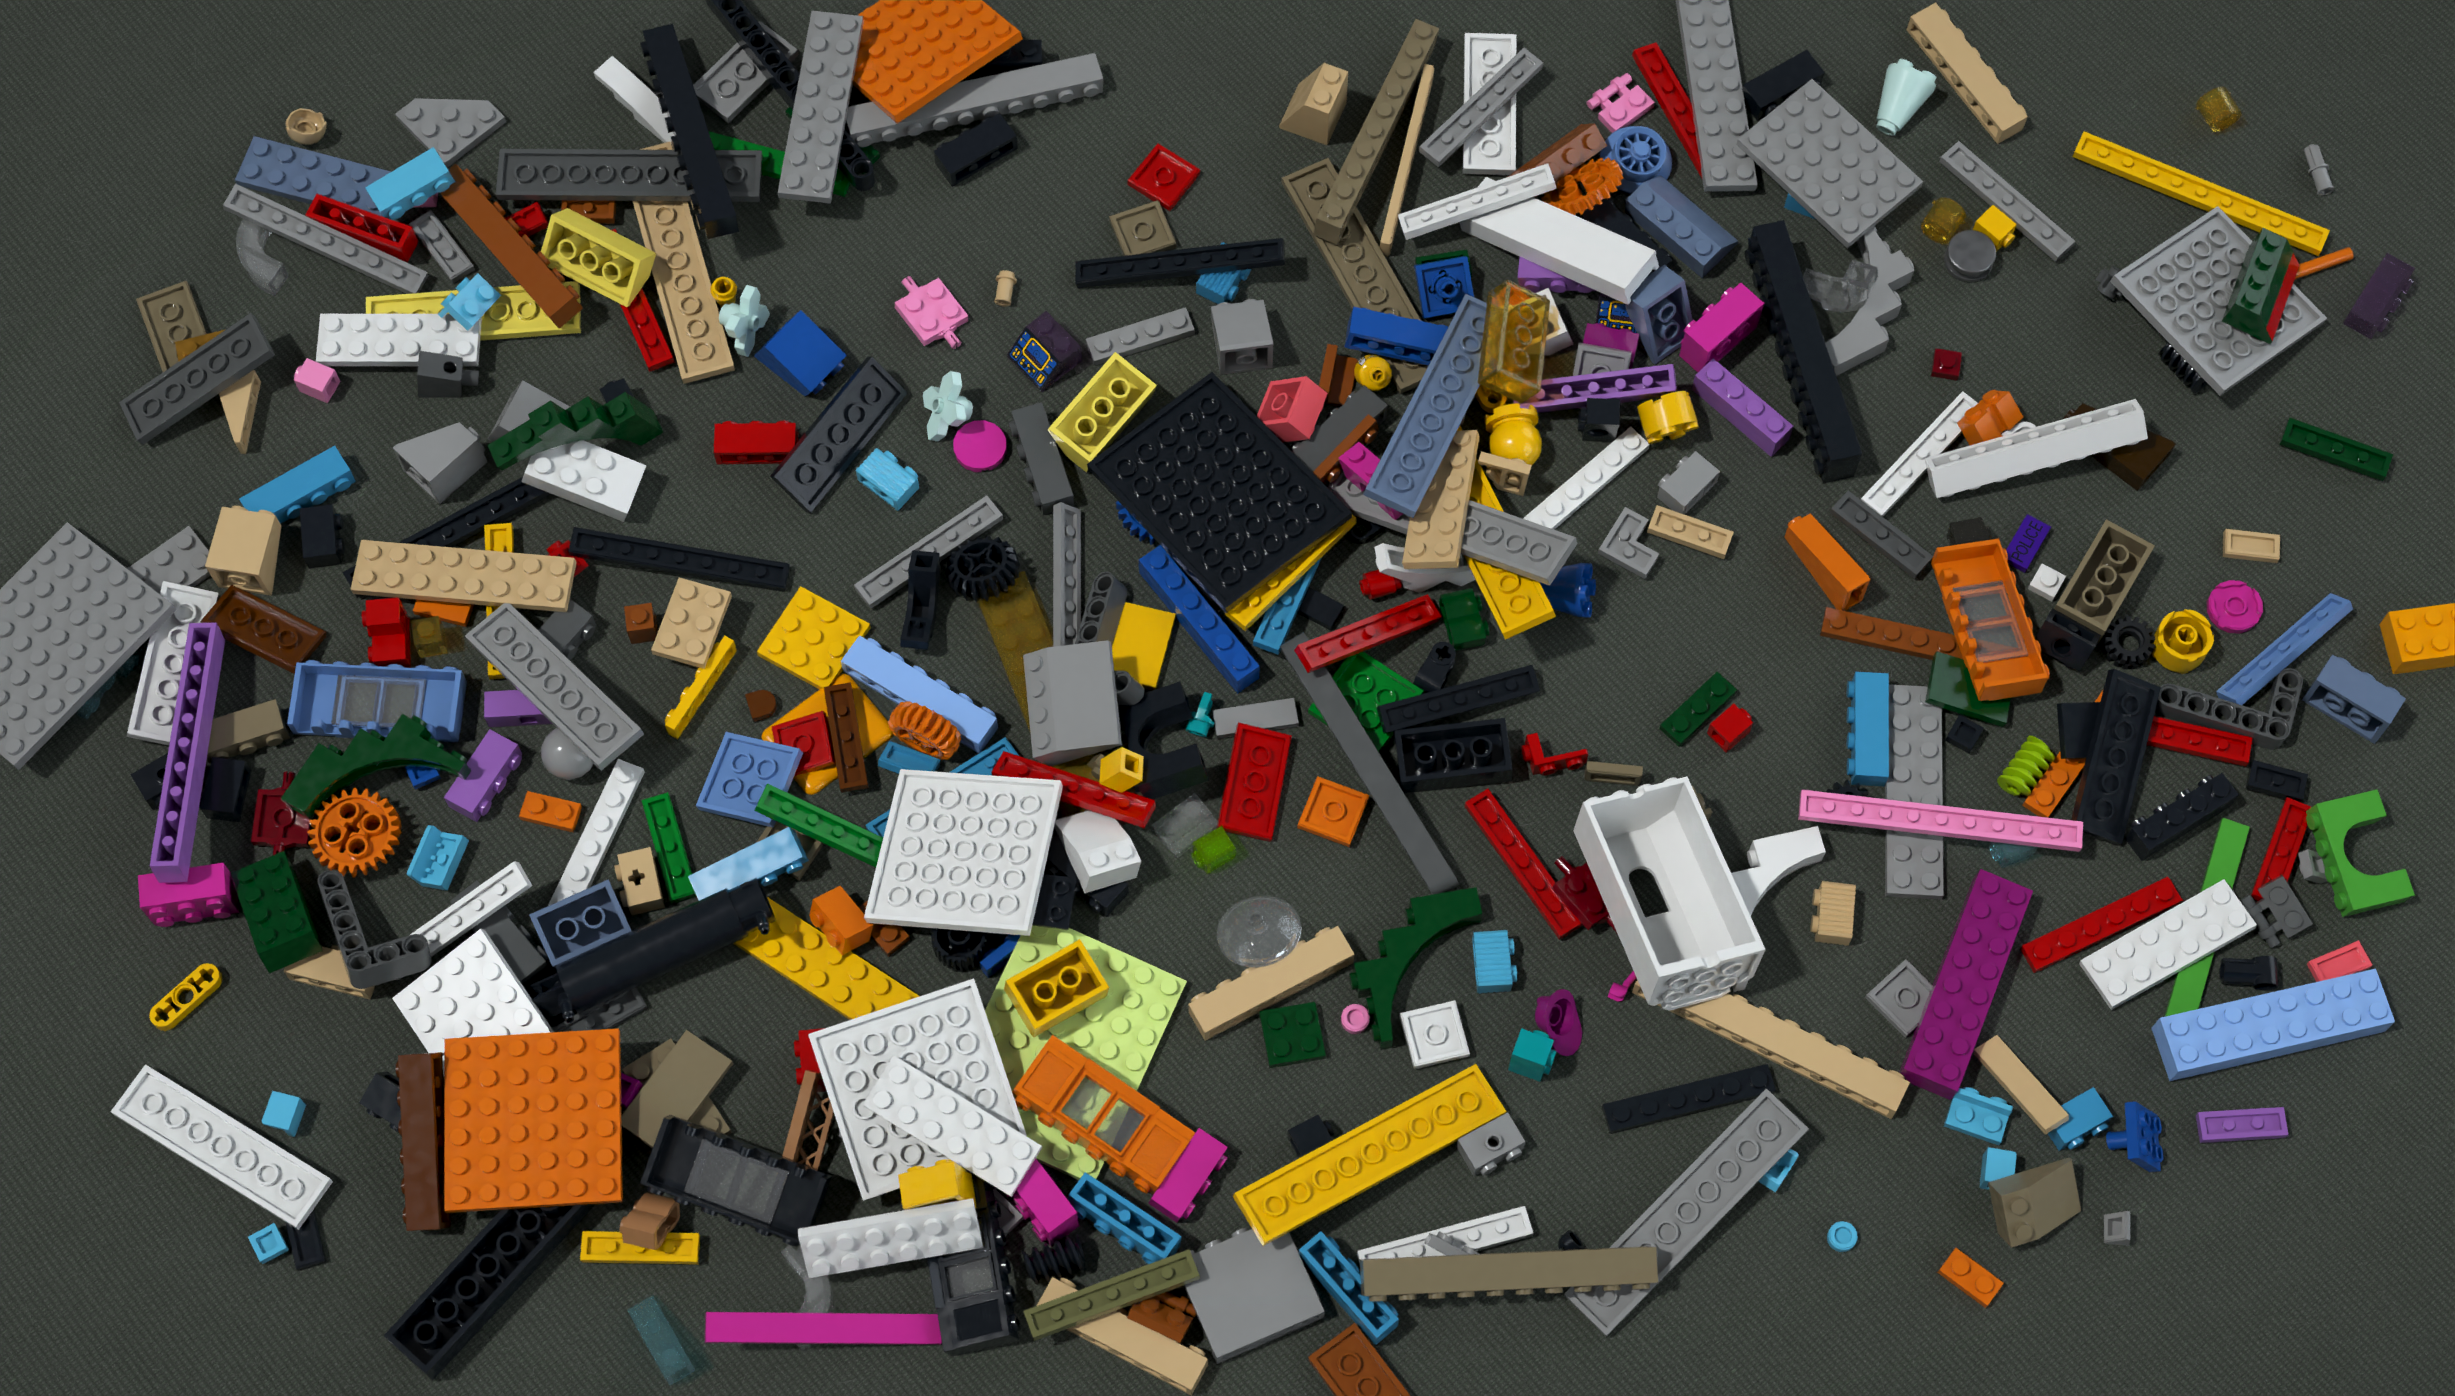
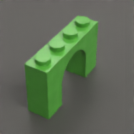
M2378 789L2318 803L2306 811L2307 825L2313 831L2316 840V851L2322 857L2325 866V877L2331 883L2335 894L2334 902L2340 910L2342 917L2402 903L2415 896L2406 869L2381 875H2367L2356 870L2346 858L2344 838L2347 831L2374 824L2387 816Z

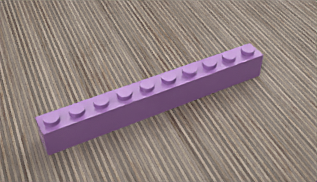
M189 623L150 860V868L159 883L188 881L225 638L217 623Z

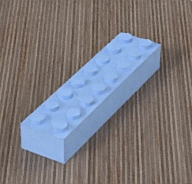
M2376 969L2161 1017L2153 1025L2152 1031L2169 1081H2174L2382 1033L2395 1020Z

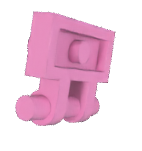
M1628 73L1621 77H1615L1610 81L1609 86L1603 90H1597L1593 93V97L1587 101V105L1591 110L1597 106L1601 107L1602 111L1599 112L1598 119L1611 133L1628 127L1654 108L1655 102L1638 85L1631 90L1626 87V85L1632 82V78ZM1617 93L1620 98L1612 103L1608 98Z

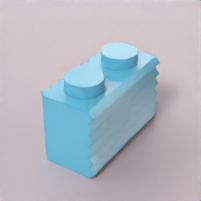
M875 448L874 452L856 469L857 479L899 511L919 489L918 475L910 467L906 466L903 468L897 463V458L889 451L883 453L878 448Z
M1507 930L1473 932L1472 945L1477 993L1511 991L1513 982H1517L1516 965H1511L1510 955H1514L1513 938H1508Z

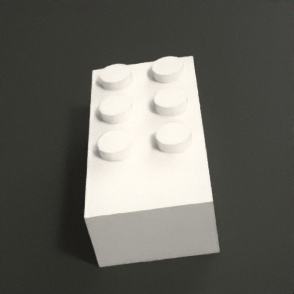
M581 440L560 445L531 456L522 482L624 522L646 465Z

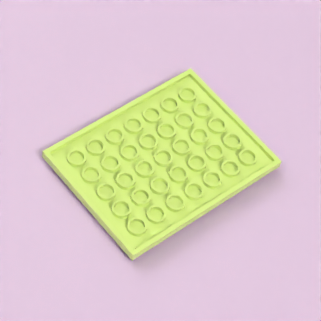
M1032 926L1030 936H1020L985 1009L1012 1092L1052 1035L1137 1091L1187 981L1071 928L1063 930ZM1080 939L1108 984V994L1103 999L1033 1038L1004 990L1005 981ZM1084 1077L1061 1112L1087 1129L1111 1094L1087 1077ZM1118 1099L1094 1135L1112 1146L1129 1110V1106ZM1017 1106L1027 1137L1042 1146L1041 1151L1036 1157L1038 1162L1077 1180H1080L1085 1172L1097 1180L1105 1161L1093 1159L1085 1152L1086 1148L1079 1143H1070L1063 1138L1060 1130L1054 1126L1051 1128L1045 1126L1038 1120V1115L1031 1110L1024 1111Z

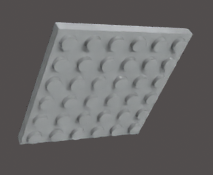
M2217 206L2115 274L2110 282L2215 392L2221 396L2317 329L2327 318L2293 284L2271 344L2222 322L2252 241Z

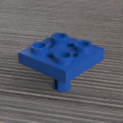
M1467 256L1414 265L1423 318L1455 313L1465 294L1474 297Z
M2136 1101L2125 1103L2126 1130L2107 1132L2106 1142L2110 1150L2127 1148L2128 1160L2148 1172L2161 1171L2160 1162L2163 1161V1150L2159 1145V1134L2162 1130L2159 1117Z

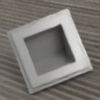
M2129 1211L2104 1215L2105 1244L2130 1245Z

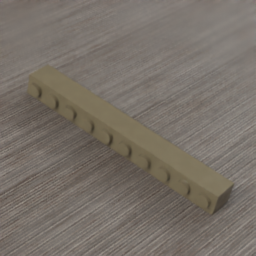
M1415 19L1316 218L1313 235L1338 245L1423 72L1424 64H1427L1435 48L1439 28Z
M1653 1246L1360 1259L1361 1295L1369 1296V1301H1387V1295H1398L1399 1300L1416 1299V1294L1428 1293V1299L1446 1298L1445 1292H1457V1297H1475V1291H1486V1296L1504 1295V1290L1515 1289L1516 1295L1533 1294V1288H1545V1293H1563L1562 1287H1574V1292L1592 1291V1286L1603 1285V1291L1621 1290V1284H1632V1289H1650V1283H1658L1656 1247Z

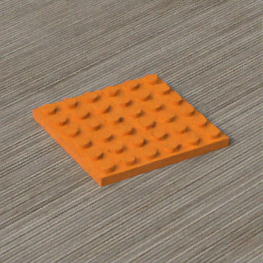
M880 0L857 15L863 16L864 24L852 85L898 124L1020 42L1023 38L1017 28L983 0Z
M619 1028L445 1039L444 1211L446 1213L623 1202Z

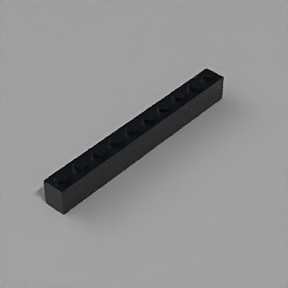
M669 24L644 30V42H640L644 58L649 57V60L646 61L649 75H655L656 78L652 82L655 94H661L662 97L658 99L661 112L668 115L664 119L668 133L673 132L674 134L671 137L674 152H680L677 160L680 171H686L687 174L683 175L686 189L693 192L689 196L693 210L699 211V214H696L699 229H705L708 239L739 232L736 213L674 26Z

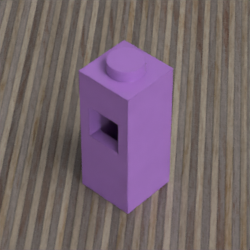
M518 690L484 692V718L489 727L552 724Z

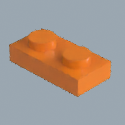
M527 791L519 818L523 821L574 833L582 806L581 803Z
M1957 1248L1953 1250L1937 1272L1984 1308L1988 1306L2004 1284Z

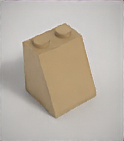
M1323 63L1298 84L1279 128L1328 145L1346 106L1348 71Z
M241 506L221 508L205 564L206 569L218 587L228 589L231 585H234L246 592L272 595L281 533V524L276 515L267 510H259L258 512L248 511Z

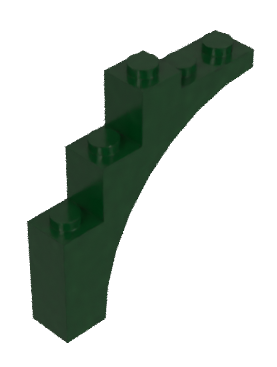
M624 392L604 405L587 396L566 410L550 400L529 413L530 419L490 443L488 448L497 468L503 471L523 459L560 445L581 440L615 438L631 441L642 446L662 434L663 430L652 409Z
M402 714L386 738L374 730L368 733L360 728L344 753L331 744L327 748L318 743L281 797V800L289 808L312 820L316 815L314 811L320 810L323 806L322 801L327 802L332 794L335 795L347 785L361 777L381 770L403 766L428 767L446 771L466 780L471 769L465 763L467 759L455 751H452L451 754L444 751V746L441 743L430 738L432 735L427 730V723L415 715L409 718Z
M1477 887L1410 898L1409 908L1405 909L1407 924L1412 926L1382 930L1381 940L1377 941L1379 956L1385 958L1354 963L1353 973H1349L1352 990L1357 989L1358 998L1368 997L1366 998L1368 1015L1373 1014L1375 1024L1371 1025L1372 1037L1374 1042L1379 1041L1380 1050L1392 1048V1003L1398 985L1408 967L1424 949L1440 937L1461 927L1481 922L1482 910Z

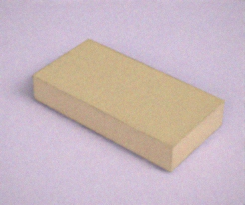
M2225 529L2223 532V557L2278 563L2280 558V535Z

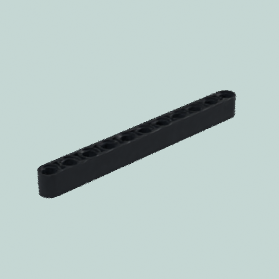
M705 0L708 7L793 111L800 75L797 69L741 0ZM844 129L838 168L854 188L860 191H867L875 184L873 164ZM846 154L852 155L850 157H843ZM860 173H867V174L864 175V176H859V175H858V174H860Z

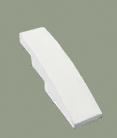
M611 56L594 71L595 78L613 92L615 99L629 109L639 123L662 142H671V137L674 134L667 131L664 118L668 117L667 113L662 114L658 101L659 98L631 71Z

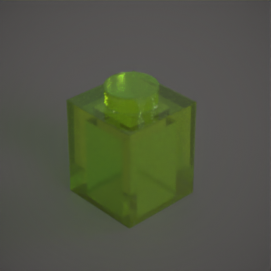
M1220 826L1193 842L1191 857L1198 868L1203 867L1208 874L1235 859L1236 848L1223 827Z

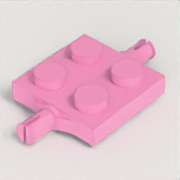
M908 276L907 279L904 278L902 284L909 291V294L895 302V309L920 342L926 346L935 340L945 338L952 349H956V346L958 348L962 342L954 334V331L957 327L968 322V315L939 278L920 287L916 285L911 276Z

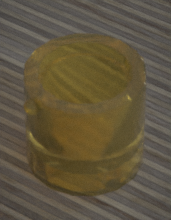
M2224 86L2207 92L2196 103V109L2199 110L2213 132H2219L2230 127L2242 115L2241 110L2230 95V91Z
M1939 198L1933 201L1932 208L1921 223V230L1931 240L1940 244H1947L1961 224H1965L1966 212L1957 202L1948 198Z

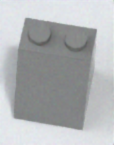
M1247 299L1241 303L1230 304L1223 302L1216 306H1211V322L1220 375L1273 368V339L1264 300Z
M522 380L510 395L488 440L493 442L530 419L529 413L550 400L565 410L570 406Z
M460 422L396 444L393 447L403 471L439 505L487 463L483 453L485 448L479 442L480 436L473 428L469 427L466 429Z

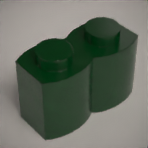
M1472 588L1440 595L1439 606L1442 618L1446 626L1449 643L1453 645L1455 651L1484 645L1486 636H1489V627L1487 621L1482 620L1479 611H1482L1480 596L1475 595Z

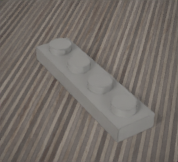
M1185 307L1086 338V345L1093 364L1096 366L1106 363L1115 352L1121 357H1125L1194 335L1195 329Z

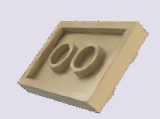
M678 578L652 646V654L705 669L730 603L731 592Z

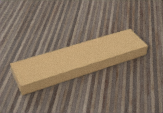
M1998 1035L1974 1049V1055L2045 1135L2069 1120L2068 1113Z

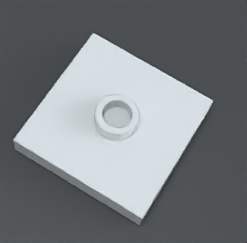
M1455 1000L1400 1013L1414 1069L1470 1056Z

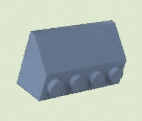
M1662 176L1643 182L1626 199L1625 213L1701 278L1738 244L1737 239Z

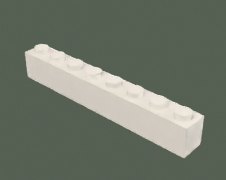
M2133 399L1925 458L1930 486L1936 498L1950 497L1957 492L1978 489L1985 484L2003 482L2017 475H2028L2042 468L2056 467L2060 463L2081 460L2095 453H2105L2120 446L2137 444L2139 441L2148 439L2144 412L2137 400Z

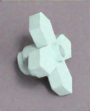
M746 285L740 296V305L735 303L730 305L724 304L719 313V323L724 325L728 336L736 338L734 347L737 353L746 357L750 355L755 345V331L758 328L764 327L770 315L767 307L759 304L760 293L757 287Z
M948 372L943 376L940 388L931 386L923 392L924 407L932 411L927 424L928 440L939 442L946 436L949 425L958 427L963 422L968 421L972 415L973 406L971 401L967 400L964 396H959L962 388L961 373Z

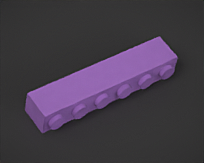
M1667 364L1512 383L1514 404L1520 403V408L1529 409L1530 405H1533L1537 408V413L1585 407L1587 398L1620 399V403L1661 398L1662 395L1677 392L1674 365Z

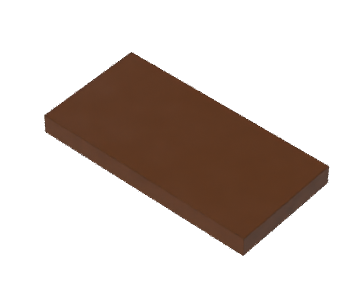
M231 585L200 621V623H217L225 640L295 674L296 662L305 663L326 638V631L234 585Z

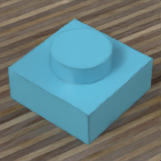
M275 1223L248 1236L262 1264L289 1251Z

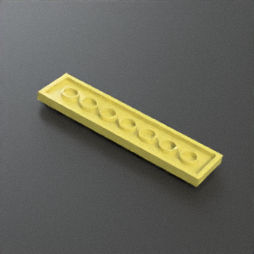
M562 282L565 287L571 285L580 295L579 282ZM521 285L493 287L501 296L482 316L480 341L581 333V312H578L559 329ZM459 291L366 297V314H439L444 308L441 305L444 299L451 292L456 296Z

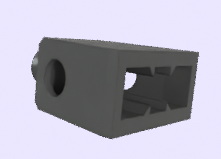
M419 351L417 372L418 397L459 398L462 396V386L478 387L479 371L463 370L462 357Z

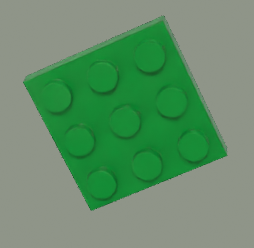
M1365 652L1347 657L1332 677L1379 754L1395 731L1383 733L1376 707L1423 694L1422 689ZM1313 702L1308 709V713L1327 725Z

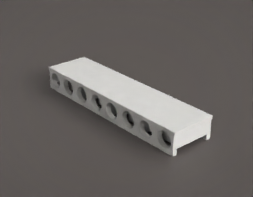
M1486 177L1478 187L1495 182V180ZM1534 197L1459 222L1462 231L1521 256L1627 305L1631 302V295L1649 273L1659 268L1655 250Z

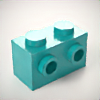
M1521 1028L1508 1071L1540 1082L1543 1073L1549 1075L1557 1052L1552 1049L1554 1040L1550 1039L1549 1035L1542 1031L1534 1030L1530 1032Z

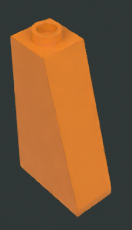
M1811 513L1803 518L1798 516L1792 519L1787 525L1784 538L1834 607L1845 611L1861 602L1871 580L1869 576Z

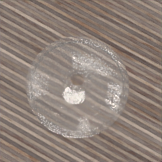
M1266 895L1253 896L1237 902L1224 913L1217 927V941L1222 953L1232 962L1245 967H1264L1284 959L1296 947L1301 935V923L1296 910L1285 900Z

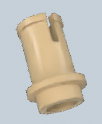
M1000 271L999 275L996 276L998 285L994 303L999 306H1010L1013 285L1017 283V279L1013 272Z

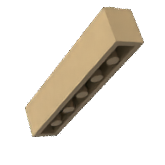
M1934 3L1912 15L1907 27L1908 33L1995 142L1999 144L2022 131L2028 117L2025 109L2016 103L2009 89L1999 82L1993 69L1987 66L1980 58L1978 50L1971 47L1967 42L1964 33L1954 26L1950 21L1948 13L1941 9L1937 3Z
M1338 926L1332 929L1330 927L1324 928L1316 933L1315 938L1310 941H1299L1290 948L1289 952L1283 955L1280 953L1274 954L1266 960V964L1258 968L1256 966L1249 967L1241 973V977L1233 981L1227 979L1216 986V990L1208 994L1202 992L1193 997L1191 1003L1188 1004L1189 1014L1203 1039L1206 1041L1259 1013V1011L1271 1007L1354 963L1355 954Z
M1052 1277L1037 1306L1078 1291L1075 1289L1076 1285L1061 1277L1060 1280ZM1122 1308L1066 1329L1191 1396L1208 1366V1359L1204 1357L1205 1352L1192 1345L1187 1348L1175 1340L1128 1319V1312Z

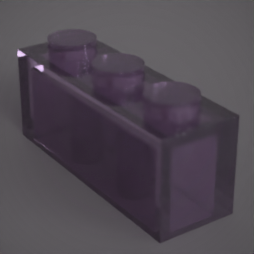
M2387 253L2343 324L2369 339H2372L2376 331L2382 333L2390 320L2385 316L2389 311L2394 313L2402 299L2398 298L2400 292L2402 291L2406 294L2414 282V279L2410 278L2415 268Z

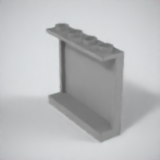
M1242 1228L1232 1233V1238L1223 1242L1221 1239L1211 1241L1205 1245L1206 1249L1197 1253L1194 1250L1190 1251L1200 1279L1188 1283L1184 1287L1211 1346L1216 1364L1324 1318L1325 1311L1289 1232L1262 1246L1253 1229Z

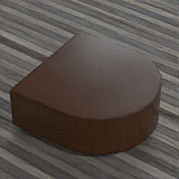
M758 690L745 694L753 722L769 718L775 713L777 704L771 692Z

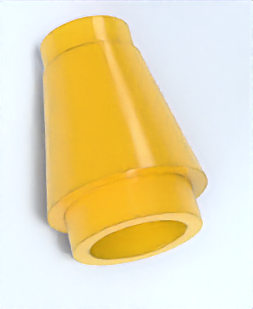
M728 277L717 278L710 288L714 299L721 308L724 304L730 305L735 303L736 283Z

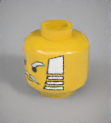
M1369 354L1358 360L1354 368V376L1362 387L1365 385L1371 391H1379L1390 383L1392 369L1384 358L1375 354Z

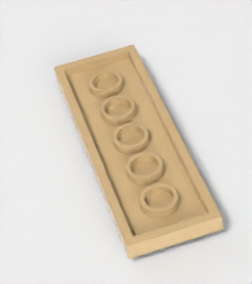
M1477 430L1456 432L1414 518L1410 517L1402 560L1404 569L1458 568L1480 437Z

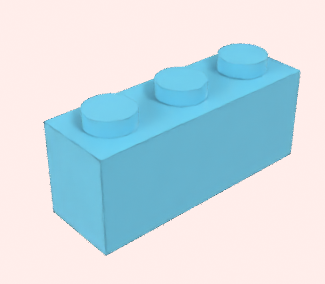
M432 147L365 188L382 216L395 220L403 216L412 207L422 205L437 192L447 190L455 180L435 148Z

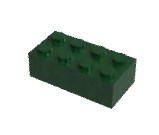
M284 851L231 873L257 953L269 974L323 951L296 872Z

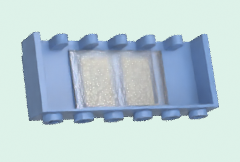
M308 660L306 663L296 662L287 725L293 734L354 738L361 728L368 733L374 730L386 738L402 714L409 718L415 715L427 723L426 728L432 735L430 738L436 741L458 742L467 681L462 670L455 667L432 669L424 665H418L415 668H404L398 664H390L388 667H383L372 663L349 665L341 661L334 662L333 664H322L315 660Z

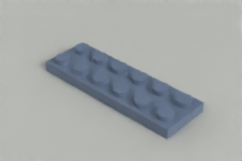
M254 136L235 178V182L242 187L311 204L315 195L319 194L382 216L365 187L389 174L391 171Z

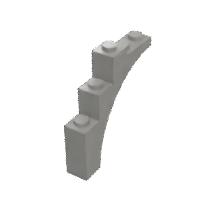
M1875 226L1856 241L1860 247L1866 273V289L1862 306L1853 320L1837 336L1825 343L1836 376L1885 352L1889 336L1882 325L1898 317L1902 304L1900 296L1895 290L1909 284L1914 273L1912 261L1905 257L1901 250L1891 254L1889 245L1878 236Z

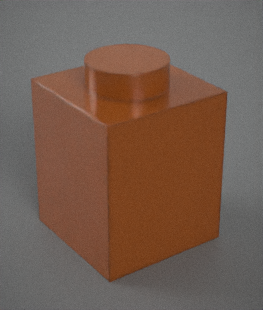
M652 603L624 606L626 628L631 644L655 641L658 629Z

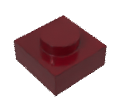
M1935 348L1931 376L1957 381L1962 352Z

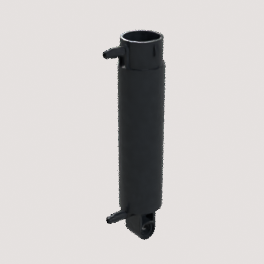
M754 878L730 890L727 888L557 964L556 974L527 986L525 990L546 1020L562 1013L565 1022L572 1023L574 1021L573 1009L577 1013L583 1012L749 936L748 933L757 929L763 935H766L770 932L769 924L775 922L776 918L759 880Z

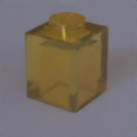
M439 616L411 621L414 646L420 658L448 653L445 628Z

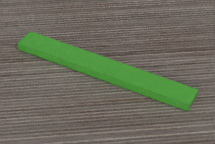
M2226 818L2220 820L2200 892L2223 879L2231 889L2233 888L2249 826ZM2214 952L2176 974L2164 1017L2199 1008Z

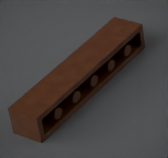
M442 1052L398 1055L395 1070L399 1078L400 1089L397 1093V1103L401 1109L398 1130L400 1136H402L400 1162L403 1165L404 1178L401 1182V1189L405 1195L403 1221L406 1224V1231L451 1227L450 1213L444 1211L445 1098Z

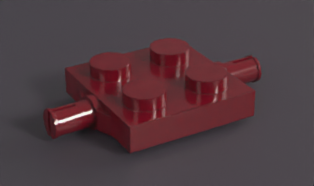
M287 771L283 772L282 787L273 790L258 789L251 843L254 846L272 847L273 855L282 851L285 852V849L290 847L310 846L308 843L310 837L307 831L312 829L309 823L310 819L289 808L281 800V797L295 778V773L291 771L289 773Z
M1564 856L1558 858L1554 864L1565 876L1557 881L1551 889L1587 930H1590L1597 924L1607 922L1618 934L1588 864L1585 863L1582 866L1573 868Z

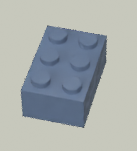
M2333 654L2302 699L2305 703L2374 744L2391 724L2406 700L2396 689L2386 687L2376 681L2371 674L2359 671L2351 666L2346 659L2336 657Z
M609 880L529 914L552 967L632 931Z

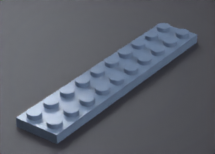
M1465 294L1364 491V496L1414 518L1514 315Z

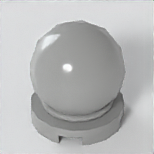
M555 728L545 736L541 746L542 763L556 778L565 780L582 777L591 769L593 762L558 728Z

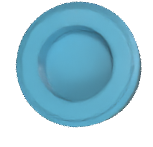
M1840 1221L1833 1224L1827 1233L1828 1244L1838 1252L1851 1250L1857 1242V1231L1848 1222Z

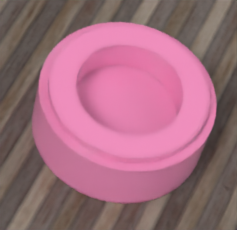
M1351 1004L1343 1010L1341 1024L1347 1032L1360 1034L1369 1025L1370 1016L1364 1006Z

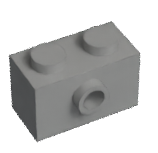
M1507 1112L1459 1138L1456 1147L1473 1176L1479 1173L1486 1175L1497 1168L1496 1164L1504 1159L1510 1162L1522 1154L1521 1150L1524 1149L1525 1140Z

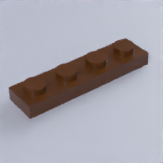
M851 682L824 687L840 791L843 793L869 788Z

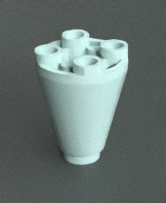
M1899 59L1898 63L1889 64L1879 105L1876 128L1886 135L1895 136L1896 132L1904 127L1934 92L1936 76L1928 71L1921 72L1913 68V64L1904 59Z

